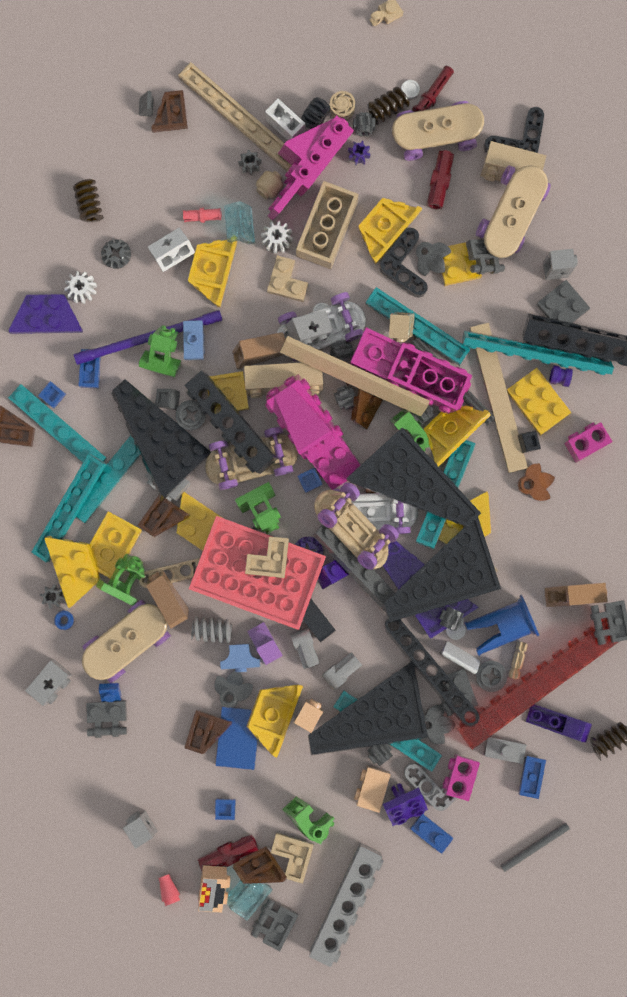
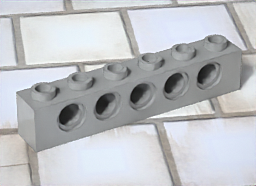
M362 843L359 844L309 951L310 958L329 967L332 966L333 962L337 963L341 955L339 949L342 943L346 944L349 938L350 925L354 926L357 921L358 914L356 912L359 907H363L367 898L365 893L374 884L375 878L373 876L375 871H379L382 867L384 860L381 859V852ZM363 864H367L370 867L366 873L359 871V867ZM353 883L361 884V888L358 891H353L350 888ZM345 901H350L353 903V906L350 909H344L342 904ZM338 919L344 921V925L339 928L333 924ZM328 938H333L336 942L334 945L328 946L325 941Z

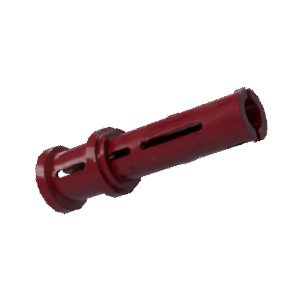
M443 67V70L429 90L424 92L418 104L413 106L412 111L429 110L436 104V97L454 74V70L451 67Z

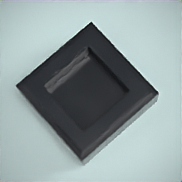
M537 431L518 435L522 453L541 449Z

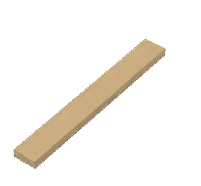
M190 62L181 71L178 77L284 170L288 171L292 165L278 154L285 144L193 63Z
M489 323L470 327V332L492 336ZM477 347L475 351L508 473L527 469L526 459L519 443V434L497 352H487L483 348Z
M287 336L280 353L419 416L423 414L430 401L289 336Z

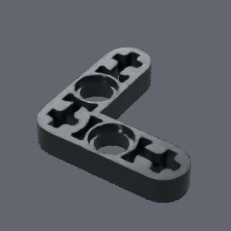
M532 107L528 111L522 140L489 136L484 143L485 152L487 153L490 142L493 141L504 143V145L512 144L516 148L527 150L529 144H532L531 151L538 153L544 121L543 110L539 107ZM536 113L538 118L536 120V123L532 124L534 119L533 114ZM534 130L537 133V137L530 138L527 132Z
M409 227L403 231L382 259L380 271L408 293L420 298L427 292V283L402 265L419 239L418 231L415 228ZM414 234V240L410 239L406 246L404 243L407 240V235ZM401 247L405 253L403 256H397L394 250ZM391 263V268L395 271L399 268L395 276H393L394 271L392 269L385 270V264ZM400 273H406L409 276V280L402 282L398 276ZM412 278L415 279L413 284H415L416 286H419L421 284L423 286V291L419 290L418 292H416V287L413 284H411V287L408 286L411 283Z

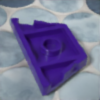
M64 294L26 295L9 328V333H83V329Z

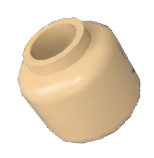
M265 171L256 182V191L264 199H274L284 186L281 181L282 176L277 171Z

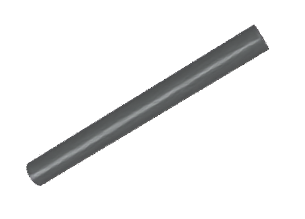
M565 822L500 866L504 872L508 871L570 830L569 826Z

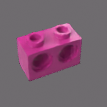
M594 422L584 427L585 431L581 434L577 431L568 436L569 440L564 444L575 463L613 442L601 422L597 425ZM592 432L599 434V441H595L592 438ZM576 441H580L583 444L582 450H578L575 447Z
M455 754L454 758L451 757L448 764V769H450L449 776L444 778L442 788L445 789V794L469 801L480 762ZM466 762L468 765L467 770L459 772L458 765ZM457 781L461 782V790L453 791V784Z

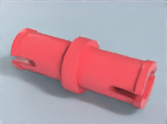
M204 207L199 210H183L184 223L194 221L205 223V221L222 220L221 208L204 209Z

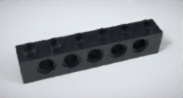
M528 313L522 333L523 341L527 344H541L548 349L558 348L566 353H581L582 356L587 358L594 356L605 362L612 360L620 365L627 366V335ZM541 330H547L548 334L545 336L539 335V332ZM561 334L567 335L563 340L557 338ZM580 338L585 339V342L582 344L576 343ZM597 343H604L601 348H595ZM616 347H622L620 352L613 351Z
M201 370L184 385L188 389L186 392L193 401L195 399L200 404L198 408L205 415L208 413L212 418L210 420L211 424L216 429H221L223 432L222 437L227 443H232L235 446L234 452L240 458L244 457L247 461L246 466L252 473L261 474L277 460V457L206 372ZM209 390L208 398L203 399V393ZM220 404L221 411L215 414L214 408ZM229 419H233V425L227 428L226 422ZM244 433L245 440L239 443L238 436ZM256 447L257 454L251 457L250 450Z

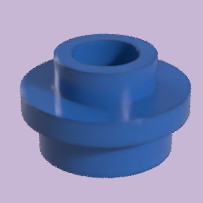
M60 611L55 615L54 623L57 628L67 630L72 627L74 617L69 611ZM64 616L68 619L66 624H63L61 621Z

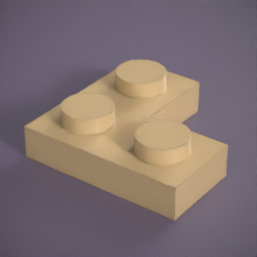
M277 255L267 293L304 302L308 282L291 278L295 260Z
M269 537L267 556L247 554L245 574L285 578L289 539Z
M276 832L271 853L289 858L285 871L287 879L303 884L314 843Z

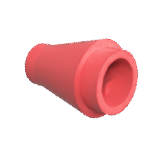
M170 874L158 878L161 900L165 906L180 901V893L173 883Z

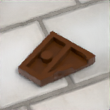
M183 90L164 92L162 104L158 108L157 117L151 126L152 133L188 129Z
M358 389V396H354L351 420L367 430L383 399Z
M0 406V443L33 447L35 428Z
M160 494L137 525L153 537L158 536L190 516L166 498L162 501L159 498Z
M196 710L184 748L205 754L230 727L232 721Z
M267 846L233 865V869L243 884L281 883L287 879V876Z

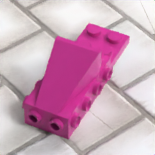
M336 115L335 118L286 141L278 154L292 166L285 174L287 177L284 181L286 186L279 194L282 198L278 196L268 208L271 212L267 217L272 221L280 214L295 193L300 197L303 196L354 130L348 126L349 124L344 118H339Z
M367 327L364 329L349 363L429 400V406L434 404L439 407L440 411L447 414L461 408L464 402L463 396L471 386L470 380L472 375L467 373L465 369L454 367L448 361L437 359L429 352L420 351L410 343L396 342Z
M299 374L294 377L291 376L283 382L284 384L278 388L274 387L267 393V403L265 405L271 414H276L279 426L282 429L286 428L289 432L288 437L295 444L298 453L303 459H308L315 466L330 489L333 490L347 481L346 478L361 464L342 438L343 432L338 425L335 426L331 421L333 419L327 409L324 410L320 404L322 402L316 394L313 395L309 390L311 387L305 378L302 379Z

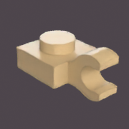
M388 0L378 6V11L370 15L372 17L370 22L373 26L378 25L382 21H385L388 25L402 17L403 11L396 0Z

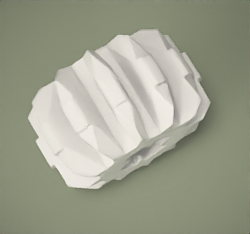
M277 221V225L270 222V228L264 227L265 232L261 233V237L264 239L262 244L267 245L268 251L273 248L276 254L277 249H280L283 253L284 247L290 248L289 242L293 241V237L290 236L292 230L287 229L288 225L286 223L281 226L280 221ZM275 235H280L279 240H275Z
M79 271L76 272L75 277L70 274L71 281L66 280L65 284L67 287L64 288L65 292L68 293L67 297L73 299L75 303L81 300L82 304H85L86 298L92 301L90 295H96L97 293L94 290L97 284L93 282V276L88 277L87 272L81 275ZM79 285L84 286L82 287V290H78V288H80Z

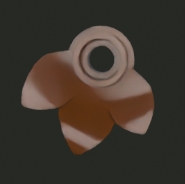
M540 463L533 464L526 469L525 476L519 479L518 489L523 494H530L534 500L545 501L551 498L546 489L554 482L555 477L549 473L541 472ZM524 482H529L530 487L525 488Z

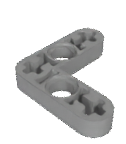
M410 763L405 767L404 775L415 788L419 787L423 797L436 810L443 811L447 809L457 799L456 797L451 799L446 797L443 800L445 803L443 806L441 804L436 805V798H442L445 795L442 792L444 788L442 786L439 787L419 765ZM463 765L458 771L464 772L468 765ZM410 768H412L413 770L417 768L418 770L416 771V773L420 778L422 777V775L425 776L424 778L420 779L417 785L415 784V782H417L418 780L413 775L411 777L408 776L410 774ZM428 781L432 784L431 791H422L421 785L423 782ZM457 781V783L460 786L459 790H461L462 783Z

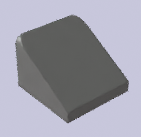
M147 91L139 99V116L152 117L154 99L151 91Z
M157 389L155 405L163 409L177 410L180 391Z

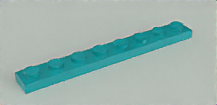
M464 331L462 336L463 345L472 349L478 347L483 348L487 352L493 353L498 351L507 356H521L526 360L537 359L545 364L557 363L565 368L572 366L580 371L591 370L600 375H612L614 370L611 360L610 362H605L596 357L587 358L581 354H570L562 350L548 349L542 346Z

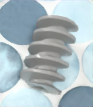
M195 616L192 623L191 640L194 635L196 641H200L203 636L204 642H207L209 637H211L212 642H215L218 637L220 643H223L226 638L227 643L230 644L232 624H229L228 619L222 624L220 618H218L216 623H214L213 618H210L209 622L206 623L205 617L199 622L197 616Z

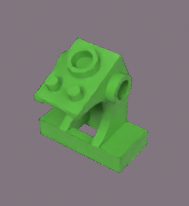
M162 325L153 334H150L148 339L150 351H144L139 360V367L172 377L176 376L181 366V360L171 358V352H175L177 346L175 339L178 332L175 331V328L169 330L166 329L165 325ZM156 351L165 353V355L157 354Z
M402 409L390 419L398 430L401 428L408 430L411 438L424 452L426 451L425 448L430 447L427 434L409 411Z
M269 482L235 499L242 513L251 509L255 516L252 520L257 530L261 528L263 533L266 532L267 535L280 528L278 526L280 524L278 519L281 518L277 508L272 509L268 501L276 496ZM265 502L268 509L257 514L254 507Z
M125 554L123 558L117 560L116 569L109 582L106 583L99 579L96 587L134 606L138 599L130 594V589L136 579L144 578L145 570L141 559ZM124 570L130 573L125 583L118 580Z
M297 796L282 809L305 837L319 844H322L323 840L327 838L330 826H334V817L328 813H325L319 820L311 822L309 815L314 810L308 803Z

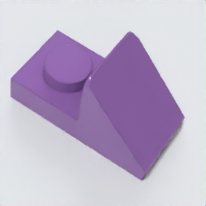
M265 622L247 631L265 665L283 656Z

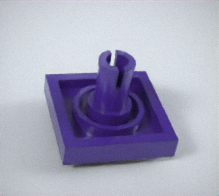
M401 783L396 784L399 792L395 785L391 787L395 799L384 803L383 806L392 826L402 825L408 819L421 816L428 810L419 787L408 793H405Z

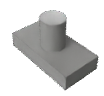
M487 736L484 756L523 764L527 745Z

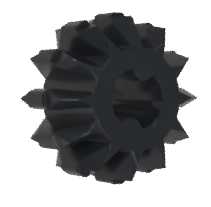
M314 98L301 116V120L305 122V127L313 129L321 125L330 112V105L324 99Z

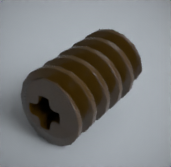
M395 86L393 91L389 90L386 94H382L380 98H375L374 102L370 101L368 103V112L372 114V118H375V125H379L378 119L384 122V115L391 118L390 111L396 115L398 113L397 107L403 111V104L409 107L410 102L402 89Z
M93 179L79 181L73 186L75 198L77 199L76 204L79 206V218L84 222H97L104 218L103 215H98L102 212V208L97 207L101 202L96 200L99 198V194L94 193L98 188L92 186L96 184V181Z
M618 722L617 728L611 726V732L605 729L604 736L598 733L597 739L594 737L590 738L591 747L600 761L601 754L608 758L607 751L615 754L614 747L621 751L622 743L627 746V726L623 723Z

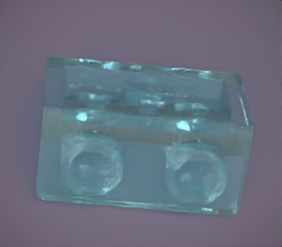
M241 201L225 205L227 241L230 243L235 241H242L246 244L255 243L252 207Z
M240 880L235 888L228 893L227 904L232 911L248 920L273 889L267 883L243 884Z

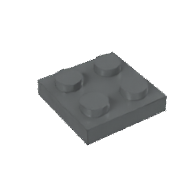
M567 280L536 304L547 318L570 323L575 322L590 309Z

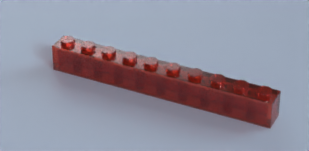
M602 618L603 630L608 629L606 618ZM588 627L582 632L584 635L579 639L575 637L567 643L568 647L564 650L559 649L551 655L552 659L547 662L546 660L540 662L536 666L537 670L532 673L530 671L520 678L522 681L516 685L512 683L505 688L506 692L503 695L499 696L498 694L491 698L488 706L485 708L481 706L476 709L480 718L475 726L465 727L459 722V727L456 730L468 747L473 750L618 642L611 643L610 635L604 636L606 644L598 645L597 637H594L595 627ZM475 716L471 717L470 719L466 717L465 720L468 723H473L475 721Z

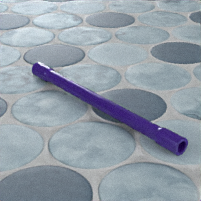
M220 310L187 321H203V325H210L223 320ZM183 322L167 326L166 329L175 328L176 332L181 333L183 332ZM156 330L95 349L75 353L73 355L76 364L79 365L92 361L95 358L148 343L150 334H153Z

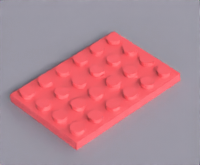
M216 516L189 590L299 630L326 556L288 543L285 578L245 574L247 554L267 556L269 537L273 536Z

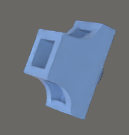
M183 321L184 360H204L205 336L203 321Z
M250 644L229 645L230 652L228 658L220 661L221 669H235V672H247V668L261 666L260 659L255 658L251 654Z

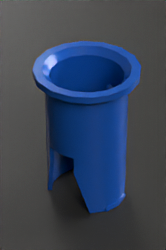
M522 594L519 595L520 598L515 603L465 622L467 630L498 625L500 633L493 635L476 648L479 656L530 634H536L537 637L540 636Z

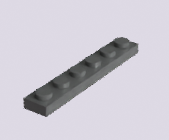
M322 524L313 534L315 539L385 611L383 604L395 592L374 569L364 568L358 562L357 557L338 537Z

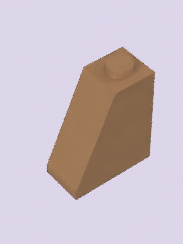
M283 332L239 341L232 351L236 368L241 369L244 366H251L283 356L284 354L280 353L286 340Z
M164 571L151 574L148 577L149 580L146 583V587L167 624L172 629L188 619L189 608Z
M606 583L545 588L546 607L608 602Z

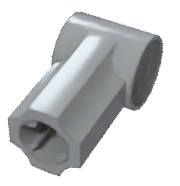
M309 628L290 633L303 669L319 664Z
M351 652L337 665L334 664L323 673L322 677L333 690H336L362 664Z

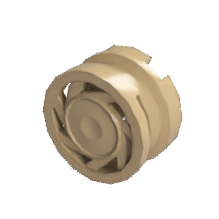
M339 91L332 95L329 104L331 116L335 118L337 115L346 121L351 119L355 112V99L352 94L347 91Z

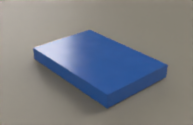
M222 706L221 718L232 721V724L218 738L216 766L255 769L258 739L246 727L252 709Z

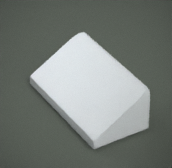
M446 642L440 652L441 655L471 673H477L480 660L452 643Z

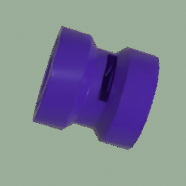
M553 365L549 383L554 385L558 383L563 387H569L573 369H562L560 366Z

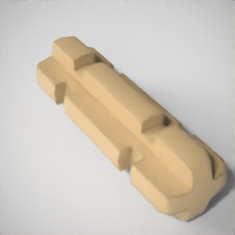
M520 641L516 643L515 649L517 650L514 652L511 663L512 670L509 671L508 675L512 679L518 680L520 678L521 672L519 671L523 666L524 651L527 650V643Z

